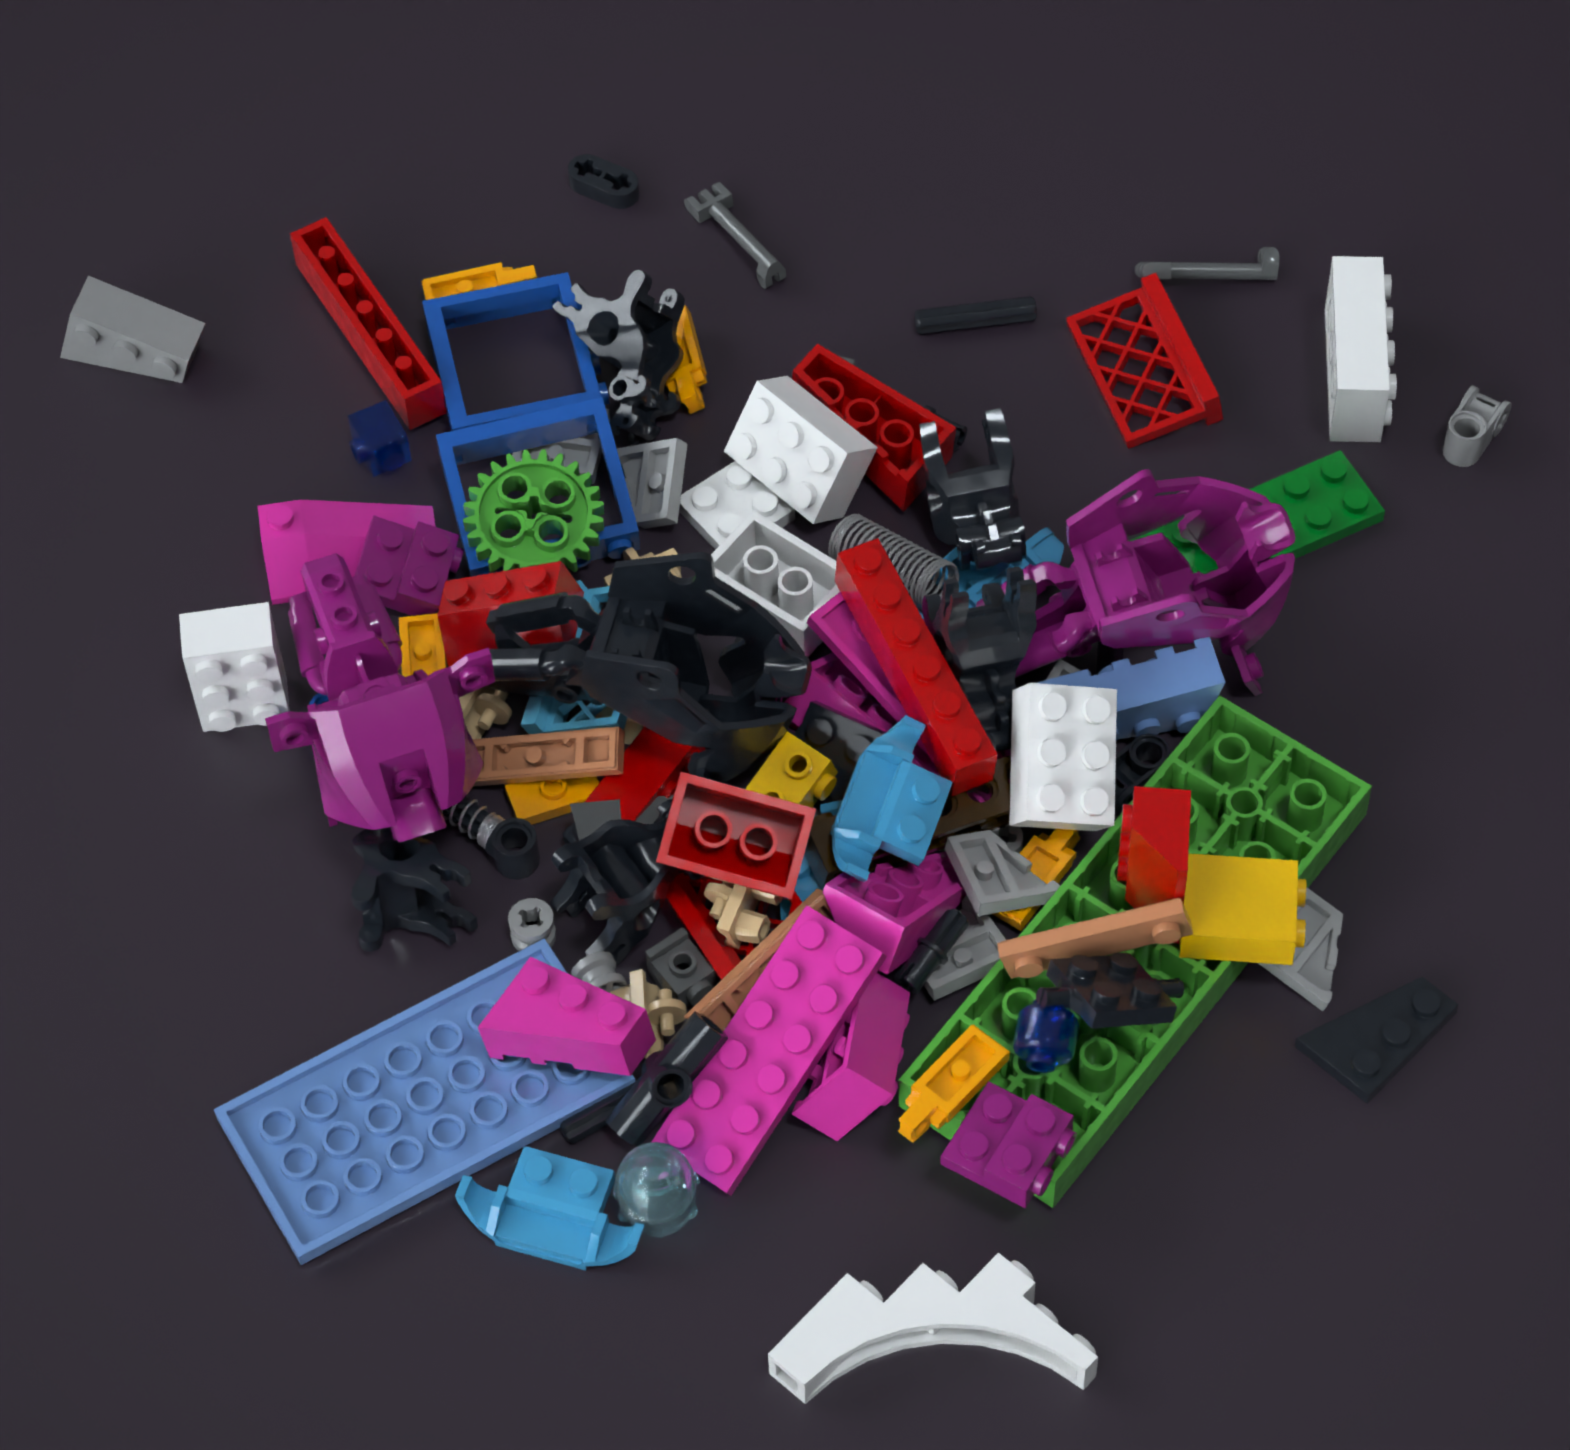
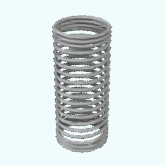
M851 514L837 524L831 534L828 554L830 558L837 561V554L839 553L842 539L855 522L862 521L856 524L849 532L844 541L842 551L846 550L850 537L861 525L863 527L855 534L849 548L853 547L862 532L863 536L857 545L871 541L873 538L876 539L880 533L878 539L882 546H884L885 551L887 552L890 548L888 557L891 558L892 554L896 551L892 560L893 566L901 555L899 563L895 568L897 573L903 561L907 558L903 569L899 573V577L903 583L905 582L908 593H910L914 604L920 610H922V599L935 585L940 568H942V576L932 594L937 593L941 588L945 578L946 566L948 567L947 580L956 578L959 582L958 568L954 563L937 556L935 553H931L929 550H925L923 547L908 541L889 529H885L883 526L874 523L860 514ZM913 560V562H912V564H911V567H910V570L908 571V573H907L906 576L904 577V574H905V571H906L907 567L909 566V564H910L911 561ZM918 564V567H917V569H916L915 574L913 575V577H912L911 580L909 581L910 576H911V574H912L914 568H915L916 565ZM924 567V569H923L921 575L919 576V578H918V580H917V582H916V584H915V581H916L917 576L919 575L921 569ZM935 574L932 583L930 584V586H929L928 589L926 590L929 581L931 580L932 576Z

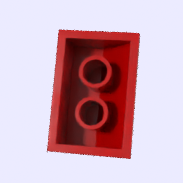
M562 561L445 581L438 611V621L448 667L452 666L466 654L485 648L497 649L495 634L490 630L486 621L489 612L498 609L501 604L561 592L583 597L584 591ZM569 620L568 624L516 634L530 645L569 641L576 637L578 625L576 621Z
M680 772L656 863L792 900L816 809Z
M1134 786L1132 805L1123 804L1117 881L1126 882L1125 900L1134 909L1176 898H1181L1184 904L1188 873L1191 790Z

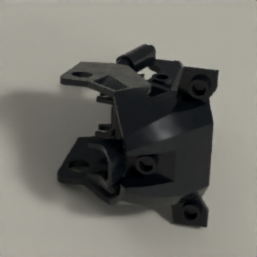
M706 552L616 561L608 591L609 598L606 608L599 614L594 611L585 598L578 595H568L566 592L504 603L498 609L489 612L486 624L495 634L497 649H489L496 681L487 685L489 688L507 693L526 694L531 697H554L556 700L566 704H572L580 700H589L595 705H602L603 703L674 743L710 748L699 753L698 751L694 752L690 756L687 768L692 775L721 783L749 770L767 757L778 745L788 730L797 709L785 701L789 697L803 695L806 692L812 672L809 658L805 656L799 644L774 616L753 599L715 577L713 557ZM679 566L687 567L693 570L696 575L690 578H680L673 575L670 569ZM712 590L740 608L735 610L706 591ZM569 620L576 621L578 627L583 629L580 638L530 645L516 634L568 624ZM697 634L736 637L733 644L721 650L718 660L719 666L732 685L734 697L708 694L710 683Z

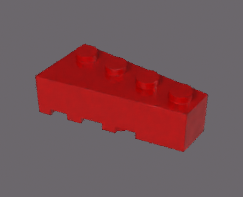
M818 343L793 369L792 380L878 447L865 475L903 512L926 488L919 424L935 421L944 464L946 465L952 458L956 427Z

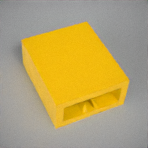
M1188 854L1184 906L1191 919L1193 934L1180 938L1179 958L1293 965L1295 948H1304L1306 921L1297 919V907H1305L1306 879H1298V861Z

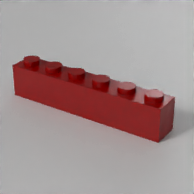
M322 218L290 233L296 266L409 430L447 413L442 381L328 218Z
M876 538L839 552L837 554L834 581L906 714L926 724L920 739L940 776L953 782L949 791L950 795L955 796L993 781L998 754L880 540Z

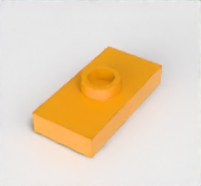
M597 776L511 783L504 786L515 818H522L533 825L572 812L570 804L585 802L597 787L599 781Z

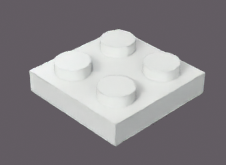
M736 461L683 493L680 500L679 512L715 550L753 510L781 528L795 520V509Z

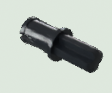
M956 909L945 911L925 938L919 937L917 940L918 947L894 975V979L904 989L910 990L911 993L917 995L940 964H946L948 961L947 953L969 926L968 919Z

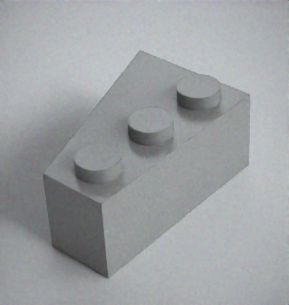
M88 276L70 313L60 358L183 383L200 345L206 323Z

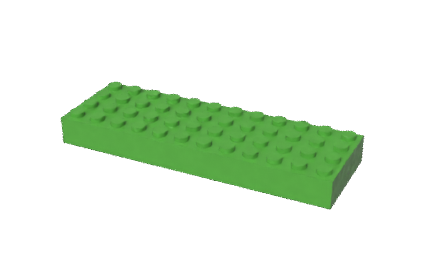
M1220 695L1144 785V787L1191 790L1189 854L1297 860L1298 879H1306L1307 888L1366 816L1372 788L1370 784ZM1122 813L1114 821V826L1108 828L1018 937L1134 909L1125 900L1126 882L1117 881ZM1180 939L1179 944L1155 943L1122 951L1120 953L1131 954L1136 958L1138 963L1152 978L1157 980L1180 978V981H1183V996L1181 998H1170L1177 1006L1173 1022L1090 1028L1085 1020L1070 1008H1065L1064 1006L1041 1008L1037 1004L1036 993L1038 988L1056 987L1046 976L1047 970L1035 977H1016L1011 979L1002 961L999 959L899 1079V1107L905 1111L909 1108L905 1104V1100L911 1093V1086L974 1024L1010 1051L1009 1061L989 1082L1026 1101L1033 1094L1074 1115L1073 1131L1077 1132V1137L1073 1147L1065 1158L1058 1156L1050 1168L1054 1170L1053 1177L1042 1196L1034 1194L1036 1198L1054 1208L1249 962L1179 958ZM986 1084L948 1123L945 1122L940 1129H937L932 1124L930 1127L951 1141Z

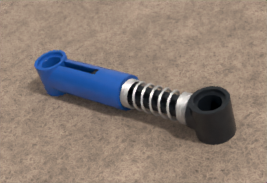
M318 693L312 698L309 705L314 703L319 705L329 700L327 695ZM469 794L460 803L442 810L444 819H449L452 826H459L461 832H468L470 839H477V843L484 847L486 853L495 859L497 870L503 876L509 879L520 880L529 877L538 868L540 855L535 828L530 822L522 818H509L505 820L500 815H497L496 812L489 814L487 806L479 807L477 799L469 800ZM513 847H523L522 849L516 851L509 850Z

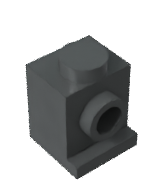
M683 927L645 951L647 974L660 990H672L673 999L681 1000L686 1004L687 1008L691 1005L695 1006L717 985L715 970L688 938V933Z

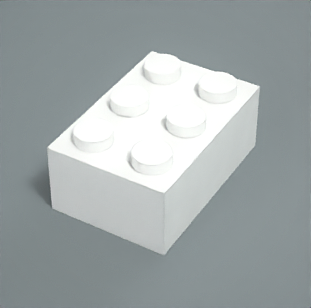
M789 376L758 380L724 452L808 521L816 524L844 517L878 447Z
M753 510L711 554L714 561L715 577L765 608L791 634L804 651L805 656L809 657L823 641L806 622L812 613L840 592L834 581L837 561ZM712 590L706 591L735 610L740 608Z
M269 602L179 614L182 658L203 732H224L236 727L250 725L267 726L265 718L290 711L287 676Z
M1028 683L1012 690L1009 826L1098 831L1114 826L1117 689Z

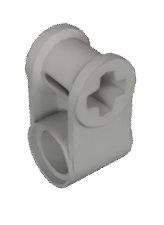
M1474 385L1467 390L1459 407L1450 417L1442 449L1445 459L1459 467L1474 465L1479 460L1492 439L1502 430L1512 407V403L1504 400L1501 403L1479 393L1480 389Z

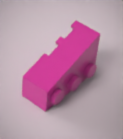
M533 957L527 960L478 1026L490 1058L504 1060L505 1055L530 1058L533 1064L546 1065L547 1061L571 1063L574 1069L627 1076L632 1075L656 1041L646 1009Z
M878 972L875 974L823 1054L820 1064L816 1065L808 1077L813 1080L809 1094L803 1101H796L792 1112L793 1116L835 1141H839L880 1105L886 1106L891 1102L898 1089L896 1075L898 1064L904 1054V1048L901 1047L903 1033L910 1019V1015L907 1013L910 998L909 991Z

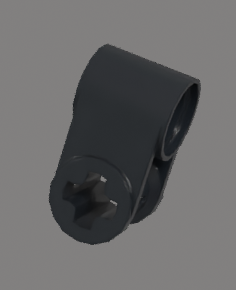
M1150 733L1142 734L1116 754L1115 816L1117 818L1123 811V804H1129L1133 800L1134 786L1144 787L1169 757V746L1162 737ZM1152 760L1157 763L1147 765L1143 764L1142 761Z

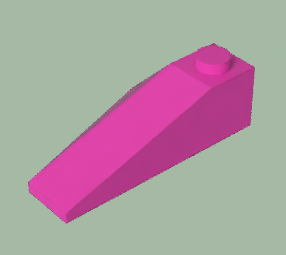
M293 500L257 506L272 605L288 603L290 597L306 592L301 574L304 563L337 553L344 558L351 576L354 577L373 516L412 529L416 528L418 521L436 527L433 506L321 500Z
M833 652L811 662L812 672L806 692L803 695L789 697L785 701L797 708L790 727L795 730L802 725L811 701L823 703L885 732L897 724L896 720L882 705L877 703L872 694ZM916 743L912 752L914 755L912 763L939 775L933 761Z
M946 851L926 855L919 866L910 862L907 863V866L894 868L888 862L877 864L875 872L870 873L865 882L843 872L826 883L823 889V894L835 923L887 956L877 971L889 974L906 962L918 947L917 940L919 937L925 938L945 911L955 909L967 895Z

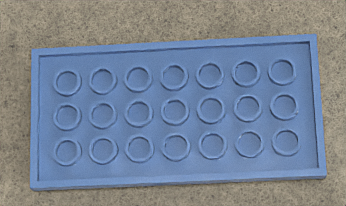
M545 938L214 1109L218 1122L300 1265L309 1262L461 1181L463 1175L470 1176L561 1127V1123L564 1120L635 1082L633 1074L627 1076L574 1069L571 1063L547 1061L546 1065L533 1064L530 1058L505 1055L504 1060L489 1057L478 1026L527 960L533 957L567 973Z

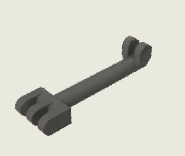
M721 182L711 186L713 195L707 189L698 192L701 204L693 196L684 199L686 209L699 223L713 217L758 263L756 273L762 288L766 289L773 285L772 276L778 282L786 278V269L728 210L734 206L732 193Z
M1274 247L1261 248L1258 252L1257 263L1139 262L1135 266V274L1143 278L1157 273L1159 279L1277 280L1279 251Z

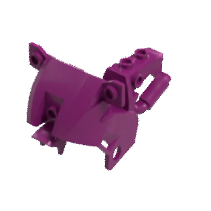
M1144 469L1066 520L1067 542L1075 560L1069 568L1054 562H1042L1035 566L1029 564L1022 569L1024 580L1033 579L1036 582L1037 595L1045 591L1049 585L1056 586L1061 592L1051 596L1047 605L1035 611L1037 627L1026 655L1017 668L1015 678L1066 656H1082L1092 649L1091 644L1098 641L1112 648L1192 644L1196 639L1210 637L1211 641L1219 639L1218 643L1222 653L1235 658L1244 684L1254 696L1262 694L1258 679L1264 677V673L1256 654L1253 652L1247 655L1246 651L1272 627L1284 606L1293 577L1295 556L1293 553L1281 554L1274 558H1271V556L1292 545L1295 542V533L1285 509L1279 504L1271 503L1266 496L1235 484L1201 476L1156 480L1150 469ZM1138 490L1132 496L1119 500L1126 493ZM1180 491L1177 494L1155 496L1157 493ZM1184 515V518L1178 523L1181 537L1198 544L1202 551L1216 561L1218 569L1207 574H1203L1200 571L1193 573L1186 558L1161 532L1133 541H1129L1128 537L1165 525ZM1007 581L1000 585L1004 594L1006 593ZM983 598L976 603V607L985 605Z
M337 553L304 563L301 574L306 592L289 598L290 610L288 611V617L301 675L307 678L309 685L314 691L327 695L329 701L316 705V703L307 705L308 712L287 711L265 718L274 752L312 745L324 814L328 817L330 827L338 825V821L371 830L390 827L394 841L397 840L398 842H404L446 828L447 825L442 810L460 803L475 784L483 766L481 756L467 729L459 697L496 682L489 648L466 654L452 666L437 670L430 675H427L421 669L414 671L413 675L404 677L398 673L402 664V651L400 647L403 643L375 586L369 584L365 575L352 577L344 558ZM313 609H314L315 615H316V617H317V620H318V623H319L320 628H317V627H316V622H315V618H314V614H313Z

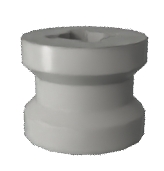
M538 898L523 899L512 906L508 915V924L511 930L510 936L513 946L518 951H521L545 938L552 948L556 941V928L551 907L545 901ZM527 922H538L534 925H526Z
M606 951L595 952L584 957L571 971L572 976L609 993L628 985L624 976L616 973V961L613 955Z

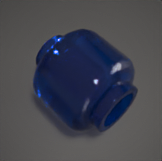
M1035 999L1032 1004L1023 1007L1018 1014L1013 1049L1018 1057L1027 1062L1026 1066L1029 1069L1042 1073L1053 1072L1055 1067L1068 1064L1075 1054L1079 1021L1076 1015L1070 1011V1008H1065L1064 1006L1041 1008Z

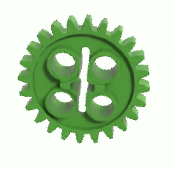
M525 449L522 454V461L518 462L508 453L506 454L507 466L503 468L492 461L490 463L492 476L479 473L477 476L481 488L469 487V498L472 501L464 502L463 505L465 515L469 516L463 519L465 531L470 532L467 535L469 547H477L475 550L477 560L482 561L489 558L488 567L490 572L496 571L501 566L504 567L503 571L558 561H562L570 570L578 571L576 557L589 561L591 555L588 546H599V534L596 532L604 531V518L599 517L605 514L604 503L597 501L600 499L599 486H591V474L587 472L579 475V463L577 461L564 467V458L561 453L552 462L548 461L545 449L541 450L538 459H531L529 451ZM512 491H522L525 493L518 499L507 497ZM560 495L568 498L567 501L561 504L549 501L552 497ZM533 514H536L535 519H532ZM572 519V521H571L570 523H566V522H565V521H567V520ZM508 529L519 532L512 538L500 536L503 531ZM550 534L562 537L555 543H548L542 540Z

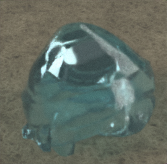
M659 1142L642 1144L631 1150L622 1160L613 1185L612 1196L617 1200L620 1207L618 1219L622 1222L630 1223L632 1226L635 1225V1222L644 1224L642 1233L651 1237L662 1238L678 1232L686 1226L688 1220L695 1218L698 1214L695 1200L697 1185L700 1183V1179L693 1171L686 1157L673 1146Z

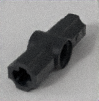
M694 1011L663 1050L654 1052L645 1059L642 1065L641 1077L605 1119L608 1126L629 1144L639 1147L671 1108L680 1106L688 1100L692 1093V1082L728 1040L726 1033L704 1014ZM669 1073L676 1074L671 1082L664 1085L657 1084L664 1075Z

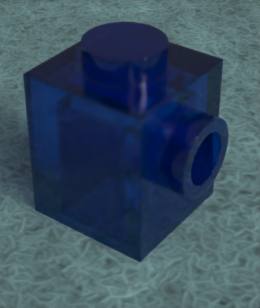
M387 400L348 416L352 440L349 441L351 451L358 464L366 463L373 477L386 471H393L401 465L412 461L407 434Z

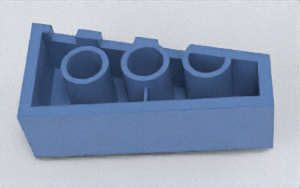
M1206 637L1194 640V649L1176 654L1173 646L1155 650V657L1146 662L1132 665L1129 659L1126 658L1111 662V665L1103 668L1098 675L1092 676L1091 672L1085 669L1037 683L1117 689V741L1118 739L1138 737L1149 733L1157 735L1161 732L1178 730L1180 733L1189 732L1218 698L1226 682L1211 639Z

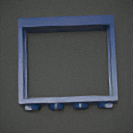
M568 272L422 301L438 377L442 381L451 431L603 397L605 405L610 404L606 383H598L596 375L601 374L599 357L593 351H589L588 346L576 335L574 323L566 318L585 392L468 416L466 414L446 330L553 309L552 306L557 301L566 306L572 305L581 310L582 305L574 301L575 294L570 289L572 285Z
M603 397L436 434L439 456L470 577L503 571L504 567L501 566L496 571L490 572L488 567L489 558L478 561L475 551L477 547H469L467 535L470 532L465 531L463 519L469 516L465 515L463 505L466 499L457 465L596 433L598 434L622 523L606 526L604 531L596 532L599 534V546H588L591 559L588 561L576 557L577 566L581 568L593 560L605 557L612 559L621 558L623 550L630 547L640 550L639 529ZM562 537L546 540L545 542L555 543Z

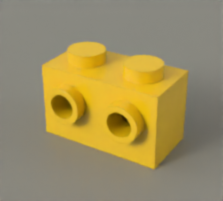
M787 731L746 787V790L813 808L818 799L823 801L830 795L836 785L837 778L835 776L838 771L830 759Z

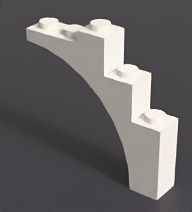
M997 1253L961 1292L958 1291L956 1283L946 1273L940 1270L934 1272L922 1263L883 1302L881 1294L873 1285L864 1280L859 1283L847 1273L768 1353L769 1374L806 1404L833 1380L867 1361L902 1349L937 1344L979 1345L1015 1353L1051 1368L1082 1390L1096 1377L1098 1356L1094 1347L1083 1336L1079 1334L1072 1336L1058 1325L1057 1318L1047 1307L1039 1303L1033 1304L1035 1281L1030 1271L1016 1260L1010 1262L1000 1253Z

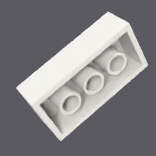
M1332 256L1325 304L1330 441L1381 442L1383 426L1391 425L1392 401L1388 399L1395 400L1397 378L1396 374H1390L1389 367L1394 365L1395 342L1394 340H1389L1387 334L1392 333L1393 307H1387L1385 300H1390L1392 279L1391 274H1384L1383 257Z

